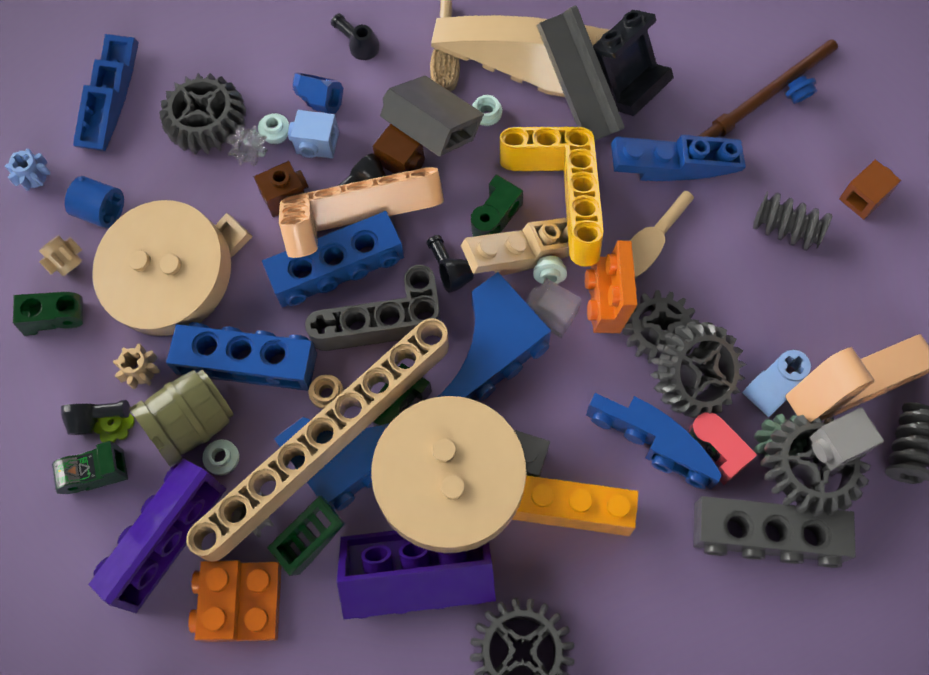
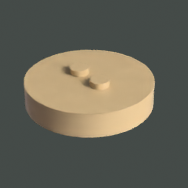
M172 200L148 202L122 215L103 236L93 263L94 289L103 308L117 321L138 332L152 336L173 335L176 324L188 326L191 322L201 323L220 303L227 289L231 274V255L226 239L221 231L194 207Z
M441 396L410 406L396 416L387 426L375 448L371 478L379 507L397 533L407 541L426 550L458 553L488 543L509 525L523 497L526 462L516 433L499 413L489 406L469 398Z

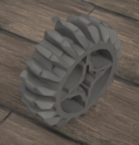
M198 73L196 79L193 80L185 76V83L181 85L174 82L175 90L166 91L167 99L161 101L162 110L159 111L162 128L165 134H168L170 141L175 145L178 144L183 151L190 148L191 152L195 155L200 149H203L208 155L213 147L221 151V144L225 142L232 145L231 136H240L239 128L245 126L244 116H246L243 98L232 82L227 83L222 76L216 79L211 73L206 78H203Z
M692 321L687 323V326L679 325L675 327V334L668 333L664 335L667 345L660 344L656 346L661 355L660 358H654L651 361L658 365V371L650 375L660 381L653 389L663 393L661 401L664 404L671 405L670 409L674 412L683 413L685 416L692 418L704 412H709L710 414L711 412L715 414L722 413V405L728 406L733 404L730 396L731 393H741L736 384L738 381L746 379L739 374V369L747 364L738 360L739 355L744 350L734 347L737 338H734L732 335H726L727 330L723 327L715 326L710 322L699 323ZM701 342L699 347L694 348L690 355H685L693 345ZM708 384H710V386L703 392L704 388Z
M804 415L797 416L794 419V423L786 420L781 425V430L776 429L770 435L773 442H768L764 447V451L769 456L762 460V465L772 468V470L765 474V480L776 481L777 485L772 488V493L778 494L783 491L786 495L783 499V505L788 506L793 501L797 502V513L802 514L809 508L814 517L822 515L823 511L829 516L838 513V508L846 510L852 506L851 500L856 501L861 498L863 493L860 488L868 484L869 479L862 474L869 471L871 465L860 461L866 454L830 471L826 463H822L816 457L812 448L813 442L809 437L822 426L834 421V417H828L823 423L820 417H818L811 424ZM807 439V445L803 448V453H798L795 456L788 455L793 441ZM836 473L842 474L837 490L825 492L828 477H832ZM794 474L801 477V479L804 482V485L795 477Z
M518 598L512 599L513 611L509 612L505 604L499 602L497 607L501 616L496 618L490 610L485 612L486 619L491 623L489 628L482 623L476 624V630L484 634V638H471L470 644L474 647L482 648V653L471 654L470 661H483L484 666L476 669L474 675H485L486 673L488 675H508L512 670L519 667L528 669L534 675H569L560 669L561 665H574L575 660L573 658L563 656V651L574 649V642L562 643L560 638L566 636L570 629L568 626H565L558 631L556 630L554 625L559 622L561 615L556 613L550 620L545 618L544 616L549 608L545 603L541 606L539 613L532 611L534 607V599L532 598L527 600L526 610L520 609ZM514 620H528L538 624L539 627L528 636H520L505 624ZM497 632L508 648V656L495 670L490 660L489 647L494 634ZM547 635L550 637L554 649L553 664L549 672L543 667L542 662L537 657V646ZM508 637L514 643L521 642V646L523 642L529 643L533 638H537L531 645L528 653L532 663L530 661L524 663L522 658L521 663L515 661L511 666H507L513 659L516 651L513 642Z

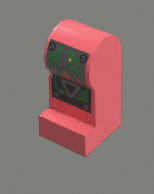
M704 412L698 415L689 428L688 433L720 467L719 471L722 474L720 482L723 485L728 483L757 456L736 432L715 413Z

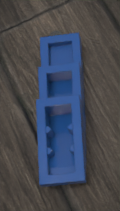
M105 34L101 60L94 59L90 86L83 85L73 146L106 151L121 114L133 73L139 44L134 37Z

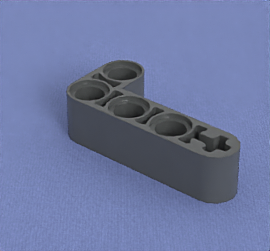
M425 265L410 267L404 275L406 298L323 309L311 313L305 322V328L315 348L321 351L338 350L399 341L420 322L424 321L417 318L423 312H429L433 314L431 318L441 321L433 271ZM418 282H425L428 284L425 288L416 289L413 287V285H415ZM389 317L399 319L393 325L383 324L384 320ZM355 322L365 323L359 330L349 329ZM338 325H341L342 332L339 331Z

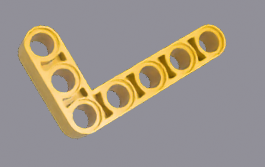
M512 127L505 129L500 134L499 162L504 169L510 171H563L570 258L579 266L587 267L596 264L600 260L604 230L593 133L584 127Z

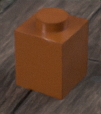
M875 159L848 184L839 200L865 220L891 195L901 182V179L891 169L883 166Z

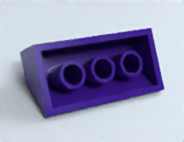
M183 458L179 464L172 466L166 473L164 484L156 495L150 496L141 508V515L135 523L128 526L120 534L117 541L118 545L111 555L101 560L93 572L94 577L88 585L108 605L137 613L187 545L186 537L190 528L216 505L226 491V488L207 471Z
M395 530L340 537L337 587L343 620L364 619L370 616L395 613L404 614L412 611L443 609L445 607L470 604L479 605L496 601L489 542L468 551L442 553L418 547L407 541Z

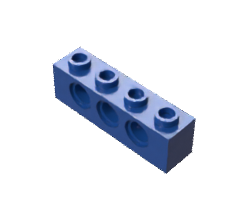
M384 211L319 237L318 249L313 254L291 258L284 251L262 260L275 295L283 308L288 305H299L306 298L317 293H328L339 284L349 280H360L367 276L369 272L381 267H392L404 258L401 240L387 211ZM364 247L373 248L369 252H359ZM334 259L342 260L337 265H329ZM302 272H311L310 275H308L305 278H298L299 274H301Z
M191 322L188 326L176 324L166 364L176 375H184L192 370L197 373L202 369L210 379L309 391L317 351L313 342L302 335L293 334L286 338L278 337L271 332L263 330L256 331L253 334L242 332L240 329L230 326L222 327V330L209 328L201 323ZM211 346H217L212 354L204 355L206 349ZM251 350L249 356L245 359H237L242 351ZM285 354L281 362L277 364L270 363L275 355Z

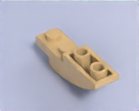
M567 218L528 222L524 229L520 231L467 237L462 242L461 248L473 274L494 271L495 274L499 272L502 276L533 269L537 265V261L544 256H557L560 259L570 256Z

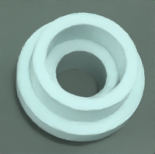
M482 95L473 103L472 106L477 110L491 112L484 113L480 125L490 126L501 119L502 106L495 97Z
M277 113L268 114L260 120L258 124L259 134L268 143L279 144L288 137L289 122L283 115Z
M544 256L537 261V265L533 269V276L537 282L543 285L554 286L566 278L567 268L559 257Z
M220 439L213 441L206 447L203 453V464L214 475H226L232 472L239 462V451L228 440ZM220 451H225V458L220 462H216L215 455Z

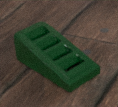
M318 496L267 548L289 576L299 575L312 563L345 523L324 497ZM319 510L331 522L328 528L316 516ZM310 521L321 533L318 537L307 526ZM301 532L311 543L308 547L298 536ZM292 542L302 552L299 556L291 548Z

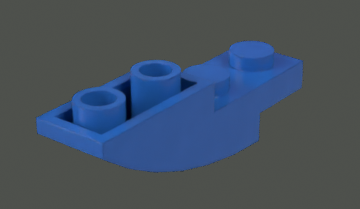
M681 135L676 142L615 137L611 143L614 172L638 173L640 181L695 180L736 173L746 168L742 142L739 139Z
M597 393L594 394L586 416L590 417L591 421L601 428L611 429L612 427L624 433V437L635 444L643 445L646 443L650 445L645 458L652 461L651 465L665 473H672L673 471L684 476L688 484L699 489H706L707 487L712 490L720 481L722 474L712 458L671 417L636 396L633 397L627 408Z

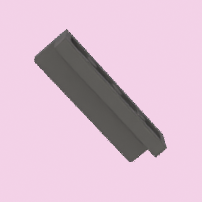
M576 5L572 6L562 14L540 22L537 25L538 31L577 127L589 129L594 135V141L623 130L625 128L578 7Z

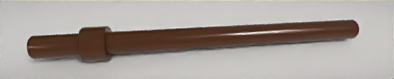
M833 39L828 40L729 114L724 113L712 122V126L699 136L717 138L727 135L735 128L736 123L837 50V42Z

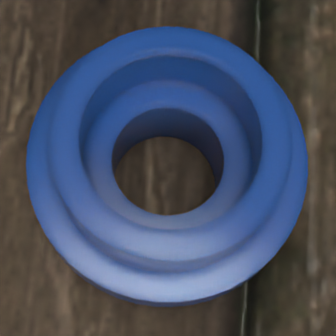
M806 76L792 81L788 85L790 89L785 93L787 99L791 98L793 103L796 104L811 97L817 92L815 87L817 81L815 78L807 79Z

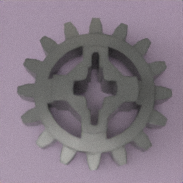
M655 290L652 299L646 293L642 294L640 303L637 302V307L622 330L624 335H631L627 340V347L636 345L638 349L635 356L640 357L643 353L647 354L648 363L650 364L652 363L651 360L655 357L660 358L661 353L656 346L660 344L667 345L664 335L668 333L675 334V327L679 325L687 326L689 322H699V320L691 319L695 309H685L683 307L686 302L685 298L680 299L678 302L674 301L673 292H669L667 297L663 298L660 291ZM651 310L650 316H643L642 320H639L645 312ZM693 346L686 352V354L690 353Z

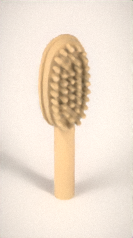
M452 0L440 1V18L452 17ZM434 48L430 62L431 79L451 92L456 88L459 80L460 60L453 55Z
M683 191L654 227L642 229L629 240L632 241L635 278L644 273L661 253L665 244V233L694 199L690 192Z

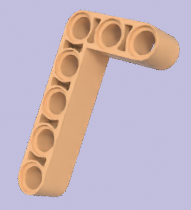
M421 168L284 198L280 202L279 226L288 257L299 258L316 252L318 249L317 231L354 224L384 211H387L389 216L442 204L444 197L438 168Z
M918 334L862 359L859 358L853 347L846 348L826 359L788 392L785 398L796 415H804L810 424L818 417H820L821 421H825L828 417H834L928 374L929 345L923 336Z

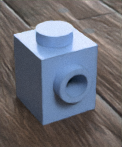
M297 110L295 121L290 122L288 129V138L293 142L296 154H301L308 158L316 156L333 158L339 135L335 114Z

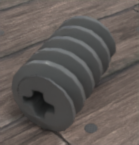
M767 191L753 221V229L757 230L765 223L766 235H769L777 228L779 240H782L789 233L791 234V245L794 246L802 238L804 239L803 250L807 251L813 243L817 244L818 248L830 225L832 214L826 213L819 220L818 208H813L806 215L805 203H801L794 210L793 198H788L781 205V194L775 193L770 199H767Z
M907 402L902 406L903 413L898 419L900 426L895 431L897 439L892 443L893 453H890L888 457L890 466L886 467L885 473L891 479L908 484L922 483L923 480L929 481V470L926 469L929 467V406L916 402Z

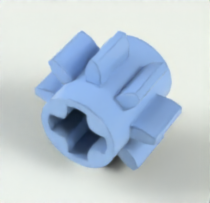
M29 148L26 151L13 153L9 159V164L5 165V168L11 173L8 176L10 181L15 186L21 184L26 191H29L30 188L43 186L46 176L51 174L45 166L48 162L41 153L34 155Z

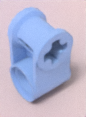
M798 350L786 351L766 371H762L745 388L742 394L766 416L770 417L787 400L785 395L809 374L811 369L809 358ZM789 366L795 369L791 374L785 370Z

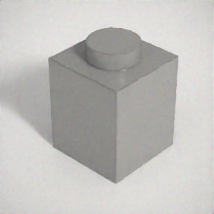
M862 407L822 426L809 437L813 442L812 448L816 457L822 463H826L830 471L870 452L884 442Z

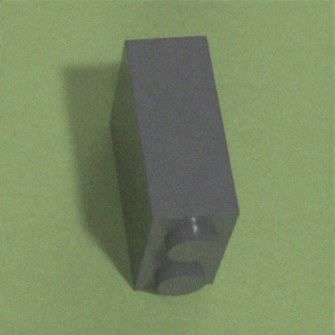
M424 75L389 88L383 97L384 105L380 117L440 157L473 141L484 113Z

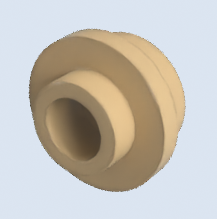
M321 375L310 384L309 398L316 407L324 409L344 391V388L337 377ZM324 389H332L331 396L327 398L321 396V392Z

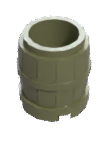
M202 369L197 373L192 370L173 382H168L145 402L141 400L129 408L170 467L183 459L181 455L193 450L202 443L205 444L210 441V438L230 423L229 419L234 416L217 387Z

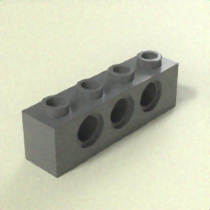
M701 496L694 503L693 547L704 548L705 554L713 556H725L727 551L742 552V558L751 560H763L765 555L780 556V562L801 564L804 563V559L818 560V566L839 568L842 567V563L856 557L854 511L838 510V513L832 516L827 515L823 511L822 515L814 517L809 508L802 514L797 513L795 505L786 506L776 503ZM728 521H733L740 525L743 533L742 538H736L729 533L727 529ZM766 525H771L778 530L780 535L779 542H774L768 538L765 532ZM804 529H809L816 535V546L809 544L805 540Z

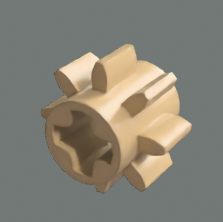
M58 235L39 250L44 256L39 263L50 274L57 270L64 276L82 262L77 255L82 249L71 237L64 241Z
M137 344L135 348L130 349L123 347L119 358L113 360V363L120 369L115 374V377L121 383L127 381V384L132 389H136L138 384L146 383L150 386V380L154 374L160 373L159 368L153 364L158 357L152 350L146 352V349L141 344Z

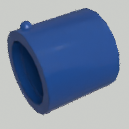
M80 176L73 180L67 189L64 203L65 210L73 217L109 228L121 216L124 207V195L119 188Z

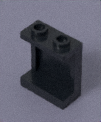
M632 9L626 13L623 19L611 30L604 33L602 38L593 45L618 111L631 116H635L674 78L672 68L657 64L647 30L657 21L655 14Z

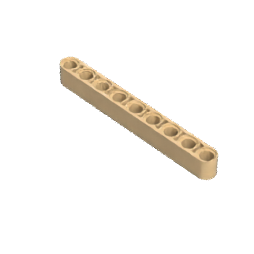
M433 318L420 322L190 528L186 537L187 546L190 551L211 562L219 561L232 551L445 357L449 349L447 328L444 323ZM432 335L441 338L434 345L423 342L428 336ZM408 358L415 361L414 365L407 369L397 366L403 359ZM378 382L388 384V388L382 393L371 392L373 385ZM358 406L361 408L358 416L354 418L344 417V412L349 407ZM327 430L334 432L329 442L324 444L316 442L317 436L321 432ZM298 455L305 456L304 464L300 468L294 470L288 468L289 462L293 457ZM276 481L275 490L267 496L260 495V489L264 483ZM245 506L247 512L243 520L232 523L231 516L234 510ZM215 532V544L210 549L203 550L202 541L204 537L209 533Z

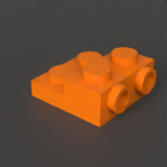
M617 240L612 253H608L606 257L600 256V260L585 272V288L589 289L591 294V300L587 304V318L593 325V333H621L638 305L632 241Z
M238 560L201 561L200 571L193 572L191 581L193 594H198L197 609H192L188 618L189 632L195 633L194 640L200 642L278 641L281 587L280 563H241Z

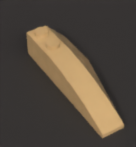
M502 15L458 16L436 19L431 47L465 61L470 59L483 64L482 68L494 72L496 69L511 75V80L522 84L523 81L538 86L537 90L545 94L565 97L537 28L540 22L548 19ZM585 25L592 45L598 42L604 33L609 31V29Z

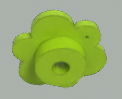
M131 414L127 418H120V416L97 418L99 422L95 423L93 430L95 433L100 434V440L103 443L107 441L114 443L117 439L125 440L128 437V429L133 427L135 419Z

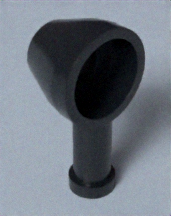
M341 13L336 14L332 18L331 25L349 38V49L353 57L359 60H369L377 55L379 41L369 26L361 24L354 28L345 20Z
M370 153L356 163L350 175L338 186L383 177L386 174L379 159L373 153Z
M434 235L427 240V245L432 250L439 264L442 284L448 293L457 291L472 281L474 274L467 259L450 258L443 245L442 237Z
M127 400L106 404H67L61 406V417L68 435L92 434L97 418L129 417L130 405Z

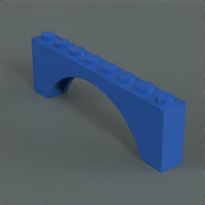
M499 272L471 291L472 308L475 317L472 343L461 369L452 382L437 397L457 396L475 401L477 399L483 401L495 391L497 383L504 378L510 380L522 370L523 363L531 357L533 359L539 358L550 347V328ZM302 417L275 437L274 440L279 447L284 445L303 428L310 419ZM390 423L364 429L308 480L307 484L316 496H323L334 510L341 511L354 501V494L365 486L366 488L373 487L371 478L373 455L381 435ZM328 430L321 432L317 436L316 442L320 444L329 442L334 432ZM298 455L290 461L298 469L304 464L305 456Z

